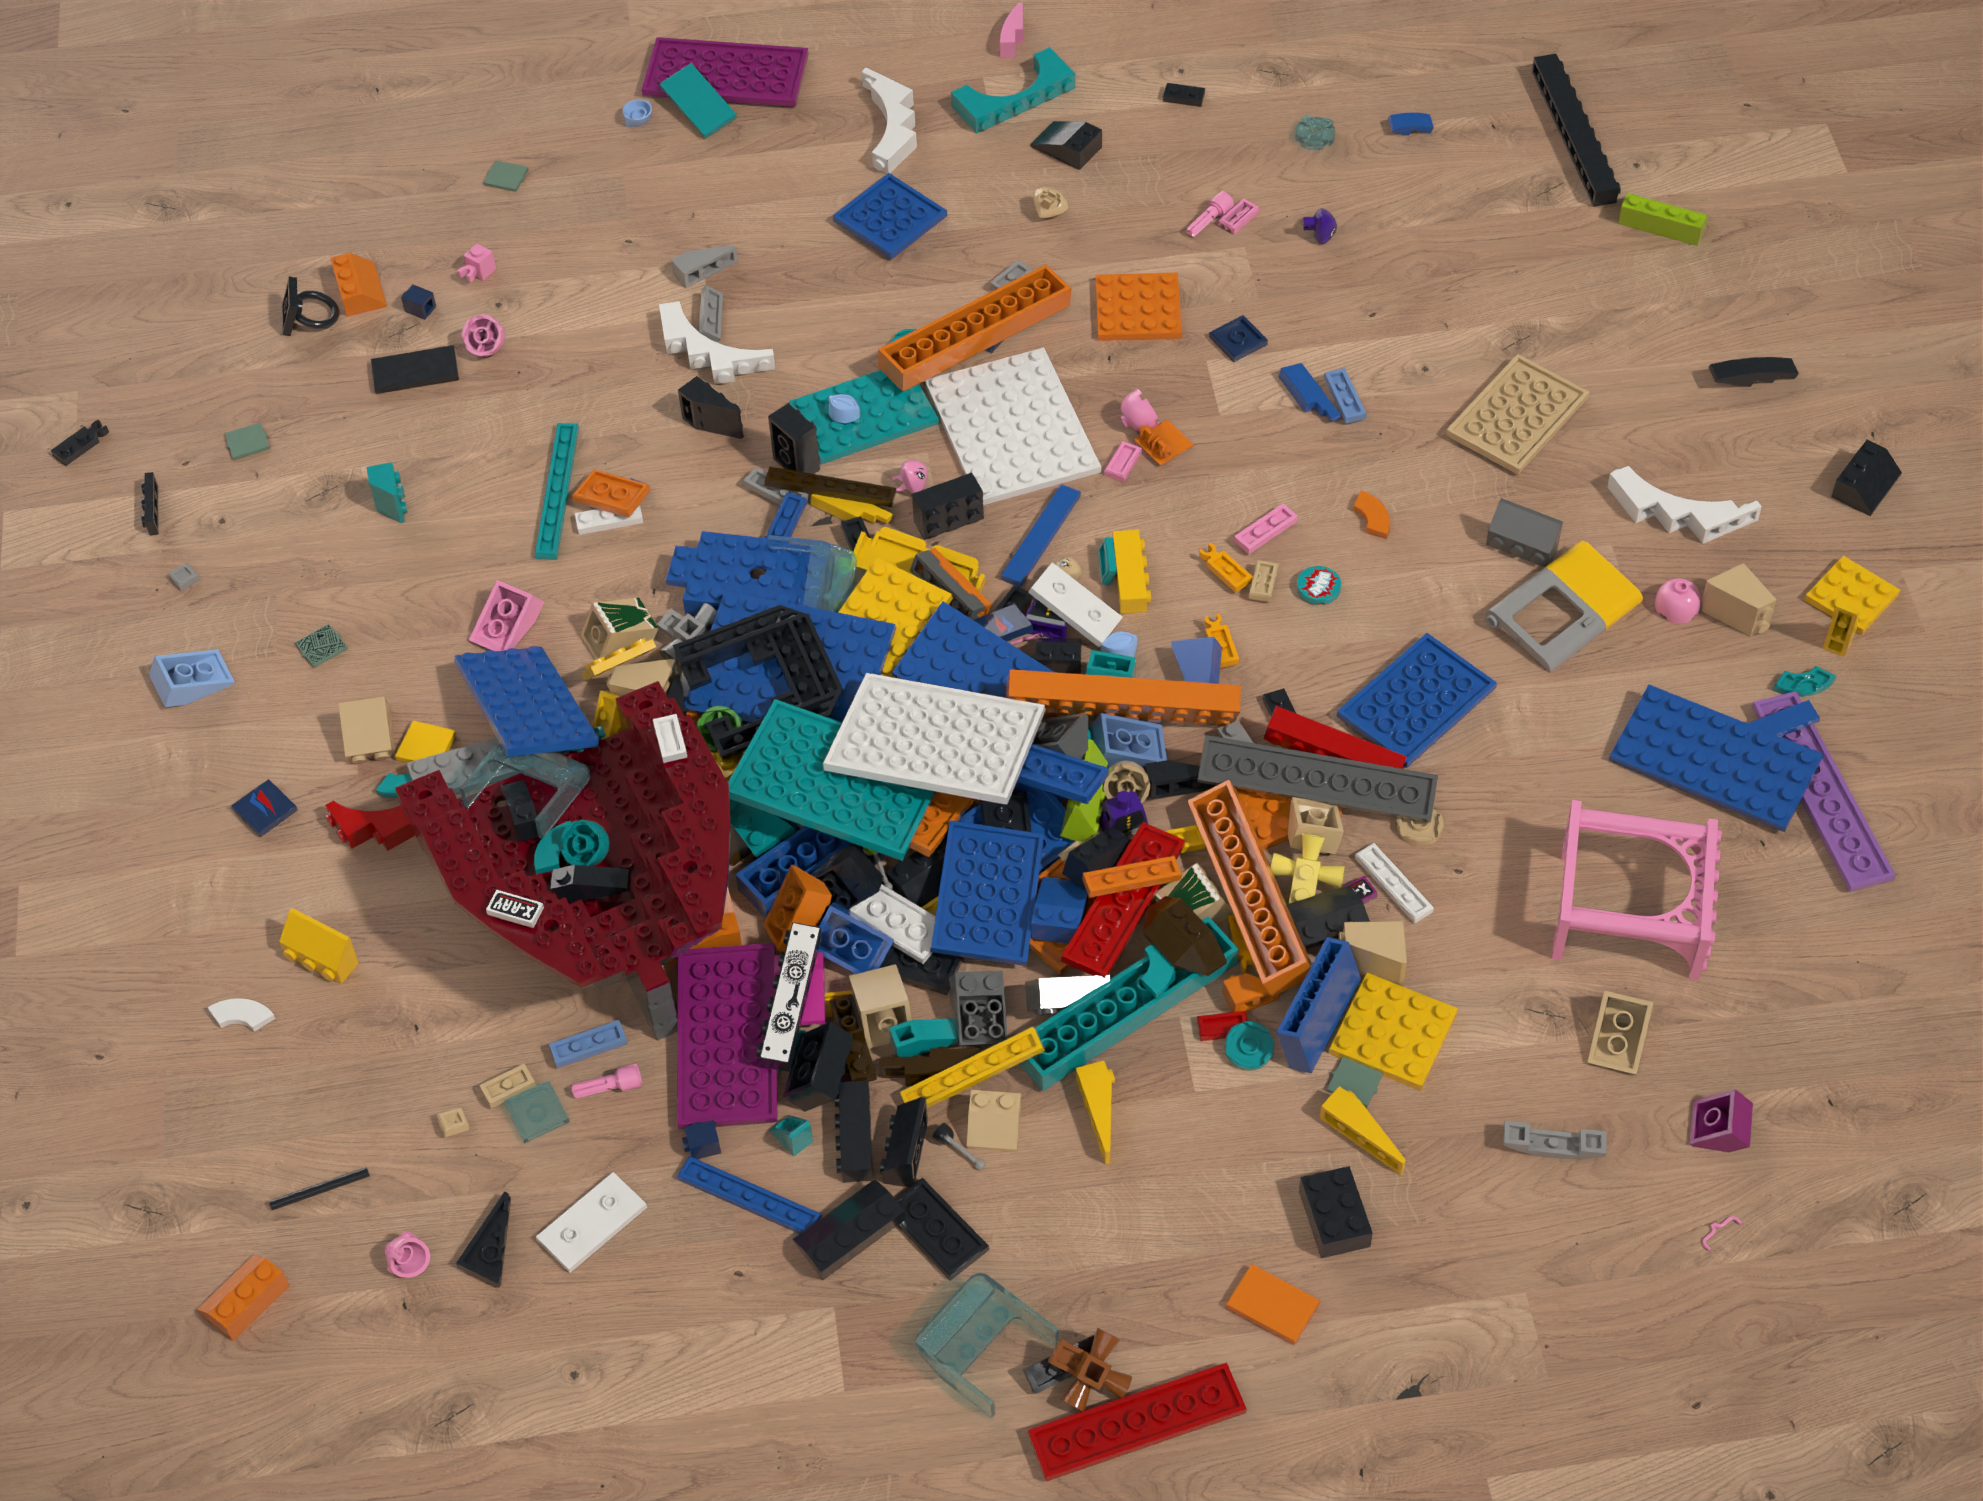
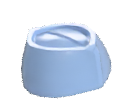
M633 100L624 105L623 115L626 127H640L649 121L652 115V107L649 101Z
M844 394L828 397L829 416L832 420L839 423H849L860 418V406L853 397Z
M1115 632L1109 635L1102 643L1101 652L1134 657L1138 638L1136 635L1128 632Z

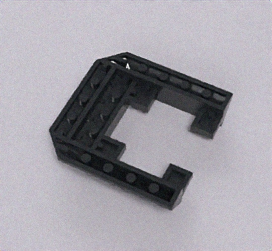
M777 605L673 645L690 690L712 683L711 676L707 670L708 667L749 652L755 666L776 659L790 691L770 698L771 703L776 699L828 718L831 716L843 691L842 685L809 614L782 605ZM728 715L707 722L706 727L721 759L747 749L764 718L733 729Z

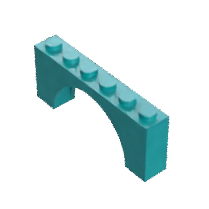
M1049 47L1033 54L1034 70L1038 74V78L1026 90L1008 96H991L982 94L967 84L951 92V105L977 134L1075 89V72Z

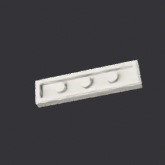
M1375 843L1355 854L1356 861L1414 924L1433 913L1434 907Z

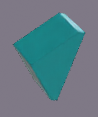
M787 1115L769 1129L771 1134L793 1156L813 1142L811 1124L805 1119Z

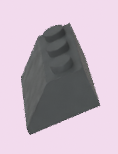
M1501 498L1488 530L1486 545L1536 565L1546 567L1551 563L1558 550L1563 521Z
M1080 713L1046 718L1038 727L1032 744L1083 760L1082 756L1088 750L1087 714Z

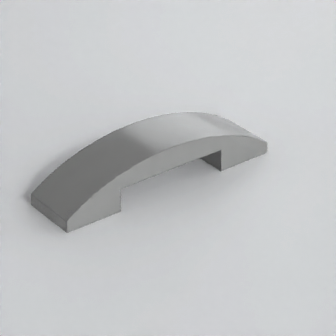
M1504 1121V1146L1523 1153L1549 1158H1598L1606 1156V1131L1581 1129L1580 1133L1532 1129L1530 1128V1123Z

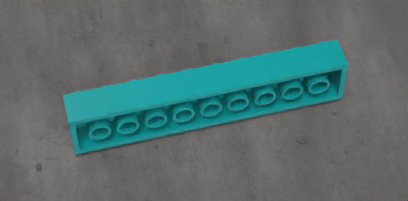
M1209 916L1202 921L1212 930L1227 960V964L1209 976L1174 968L1173 978L1169 987L1156 999L1141 983V978L1149 968V960L1146 956L1110 979V981L1094 989L1035 1027L1045 1051L1019 1064L1038 1087L1045 1091L1074 1072L1077 1067L1088 1063L1238 965L1239 949Z

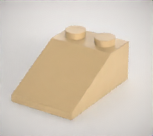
M1604 990L1587 1063L1637 1075L1654 1002Z

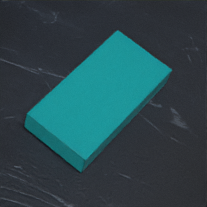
M1105 537L1098 549L1101 583L1102 585L1110 586L1117 569L1113 538Z

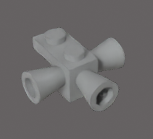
M703 603L694 618L688 613L682 617L671 609L657 624L659 630L673 639L672 642L659 650L661 656L665 660H676L677 665L678 659L673 645L706 633L705 629L714 623L717 611L711 605Z

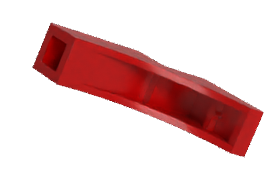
M335 801L325 805L328 812L325 817L331 827L336 826L338 829L336 833L342 843L347 842L351 849L374 837L378 845L383 844L386 850L389 851L415 836L401 805L379 811L355 810L340 805Z

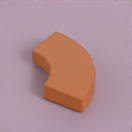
M1361 490L1353 506V511L1361 514L1366 520V533L1387 539L1390 529L1388 511L1376 497Z

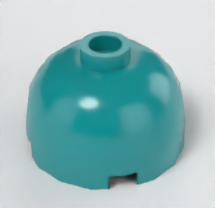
M580 820L571 822L561 835V841H563L561 852L565 860L571 865H598L604 860L609 851L610 841L608 834L601 825L594 821Z

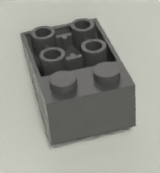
M1003 971L953 973L949 977L950 999L959 1046L992 1045L1007 1040Z

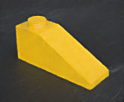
M1837 603L1823 649L1843 657L1845 656L1855 636L1859 621V611Z

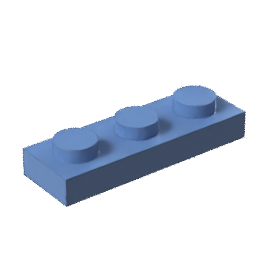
M1345 368L1325 372L1324 379L1345 424L1366 419V411Z
M617 1020L550 1043L549 1046L558 1069L627 1045V1039L620 1021Z

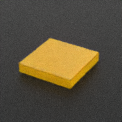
M412 721L395 755L396 761L408 763L449 751L456 737L455 730Z

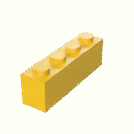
M1139 529L1113 531L1120 614L1147 612V603H1151V590H1146V586L1149 585V574L1144 572V568H1147L1146 555H1142V551H1145L1144 538H1140Z

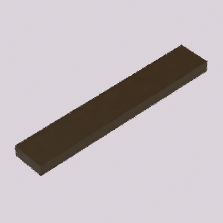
M769 467L764 486L886 507L893 506L896 496V488L776 467Z

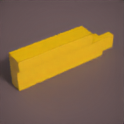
M815 494L811 495L812 506L844 521L861 516L862 519L864 518L872 523L880 520L887 524L893 518L892 513L873 504Z

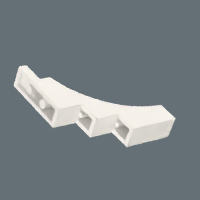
M865 68L861 72L862 87L871 90L872 101L880 108L887 121L885 134L878 146L872 151L873 167L878 171L888 174L917 148L916 132L912 131L915 127V111L910 109L914 105L913 90L873 70Z
M1629 466L1616 469L1610 473L1607 486L1635 523L1655 516L1668 533L1688 526L1702 544L1758 521L1762 508L1758 501L1744 504L1738 508L1732 500L1706 502L1677 497L1652 486L1638 476Z

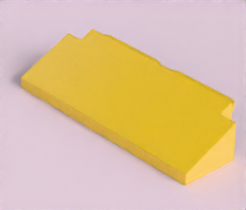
M888 527L881 528L880 532L876 531L873 539L868 538L866 533L861 531L849 565L867 571L877 557L912 574L909 570L915 555L930 549L926 548L927 545L924 540ZM935 545L933 548H936L981 593L987 579L982 573L980 577L977 576L980 571L978 560L954 550Z

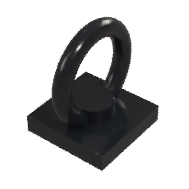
M288 277L282 302V335L291 336L295 319L302 325L314 329L328 328L337 322L339 307L330 296L318 291H303L297 294V277ZM316 299L324 302L331 310L330 317L321 321L302 315L303 300Z

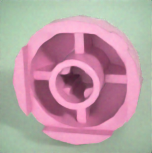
M484 314L468 319L462 331V339L465 342L466 349L472 354L483 357L494 355L500 351L506 337L501 322L493 316Z
M1139 389L1129 393L1123 399L1120 408L1123 415L1120 417V420L1126 428L1130 426L1137 432H1139V428L1142 425L1150 426L1153 429L1160 424L1157 421L1158 416L1146 398L1142 400L1139 397L1142 394Z
M1675 578L1665 582L1659 588L1655 599L1657 613L1659 615L1662 614L1666 617L1667 621L1673 623L1691 621L1692 617L1698 615L1701 605V595L1697 586L1693 582L1682 578Z

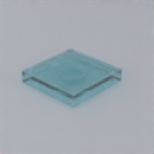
M549 1080L503 1101L524 1144L570 1122Z

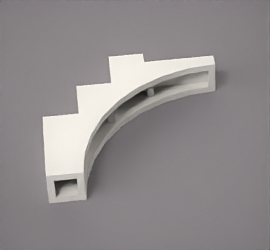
M680 301L659 304L667 354L688 351L690 369L711 367L714 385L735 382L734 375L775 369L773 349L747 350L722 345L705 337L689 323L682 311Z

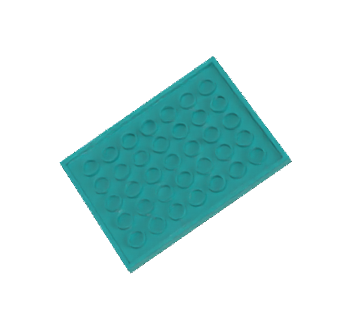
M775 699L728 781L730 799L903 861L936 791L825 771L823 763L842 723Z

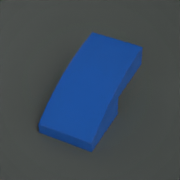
M1409 112L1393 114L1388 117L1391 132L1409 136L1412 130L1430 134L1434 128L1430 114Z

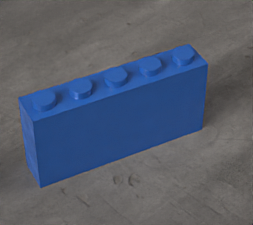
M1326 938L1276 1032L1289 1068L1312 1074L1361 979L1349 942Z

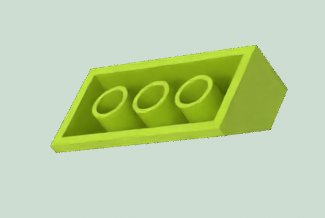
M1627 193L1621 207L1618 224L1698 246L1709 220V215Z
M1089 739L1088 750L1082 756L1083 760L1107 767V760L1094 741ZM1104 782L1088 804L1068 798L1060 836L1080 842L1097 834L1099 824L1096 823V820H1099L1103 808L1099 804L1103 802L1105 797Z

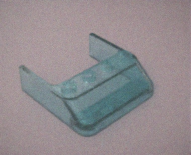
M768 535L770 548L811 552L803 606L838 613L853 592L857 559L854 552L826 541Z
M497 744L460 787L464 807L468 808L502 766L557 787L558 791L535 819L538 836L542 839L588 783L590 774L585 764L556 752L508 757L501 744Z
M976 1273L962 1285L916 1336V1349L944 1382L990 1418H993L995 1415L994 1401L962 1377L964 1372L1013 1319L1022 1320L1055 1346L1059 1340V1329L990 1276L984 1273Z

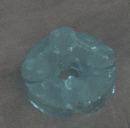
M1302 117V121L1296 126V141L1301 142V146L1308 150H1322L1324 146L1332 145L1335 140L1333 121L1329 118Z

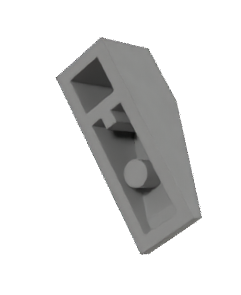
M734 245L691 250L671 259L673 274L685 288L738 262L737 251Z

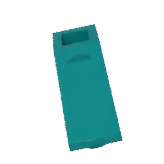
M954 1018L910 1020L889 1027L890 1043L895 1055L899 1057L923 1055L929 1053L930 1048L948 1047L959 1043Z

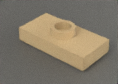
M1257 560L1249 599L1271 602L1279 563Z

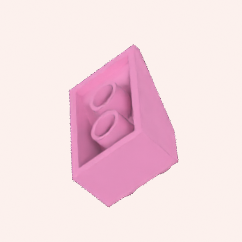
M497 580L469 641L493 651H504L514 648L535 623L544 601L530 593Z

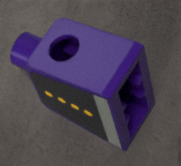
M1035 598L1025 615L1033 626V631L1028 634L1042 633L1043 637L1067 638L1068 623Z
M1120 791L1117 797L1104 802L1099 819V826L1102 832L1113 826L1127 836L1137 832L1142 822L1148 824L1144 807L1136 792Z

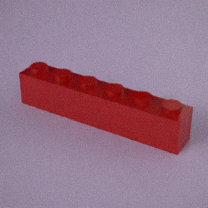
M1278 706L1275 707L1263 738L1273 745H1279L1290 750L1400 769L1403 768L1407 756Z

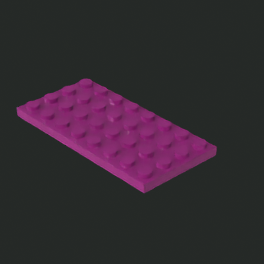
M657 37L642 86V96L669 98L660 88V83L692 63L725 102L796 107L809 51L808 48Z
M775 943L688 949L678 956V1129H685L684 1127L690 1126L695 1122L712 1120L715 1122V1127L778 1122L777 1070L761 1067L760 1059L756 1057L759 1042L763 1043L765 1036L762 1034L764 1020H769L770 1012L767 1011L769 998L775 995V989H773L774 957L776 955Z

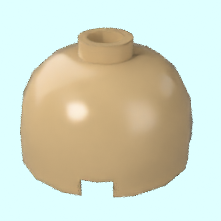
M1125 760L1109 767V776L1104 781L1103 789L1107 799L1117 797L1120 791H1135L1140 802L1143 803L1149 795L1150 783L1148 775L1141 765Z

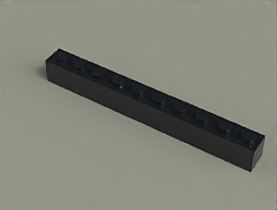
M1557 53L1534 57L1532 74L1593 207L1617 203L1618 194L1621 192L1620 184L1616 182L1614 171L1608 165L1607 156L1601 150V143L1597 141L1594 128L1589 124L1588 115L1583 111L1582 102L1578 100L1576 90L1571 86L1570 77L1564 71L1563 62L1559 60Z

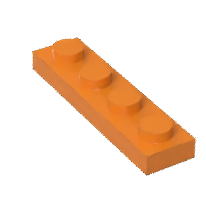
M1175 856L1086 872L1083 873L1082 880L1090 898L1180 881L1182 874Z

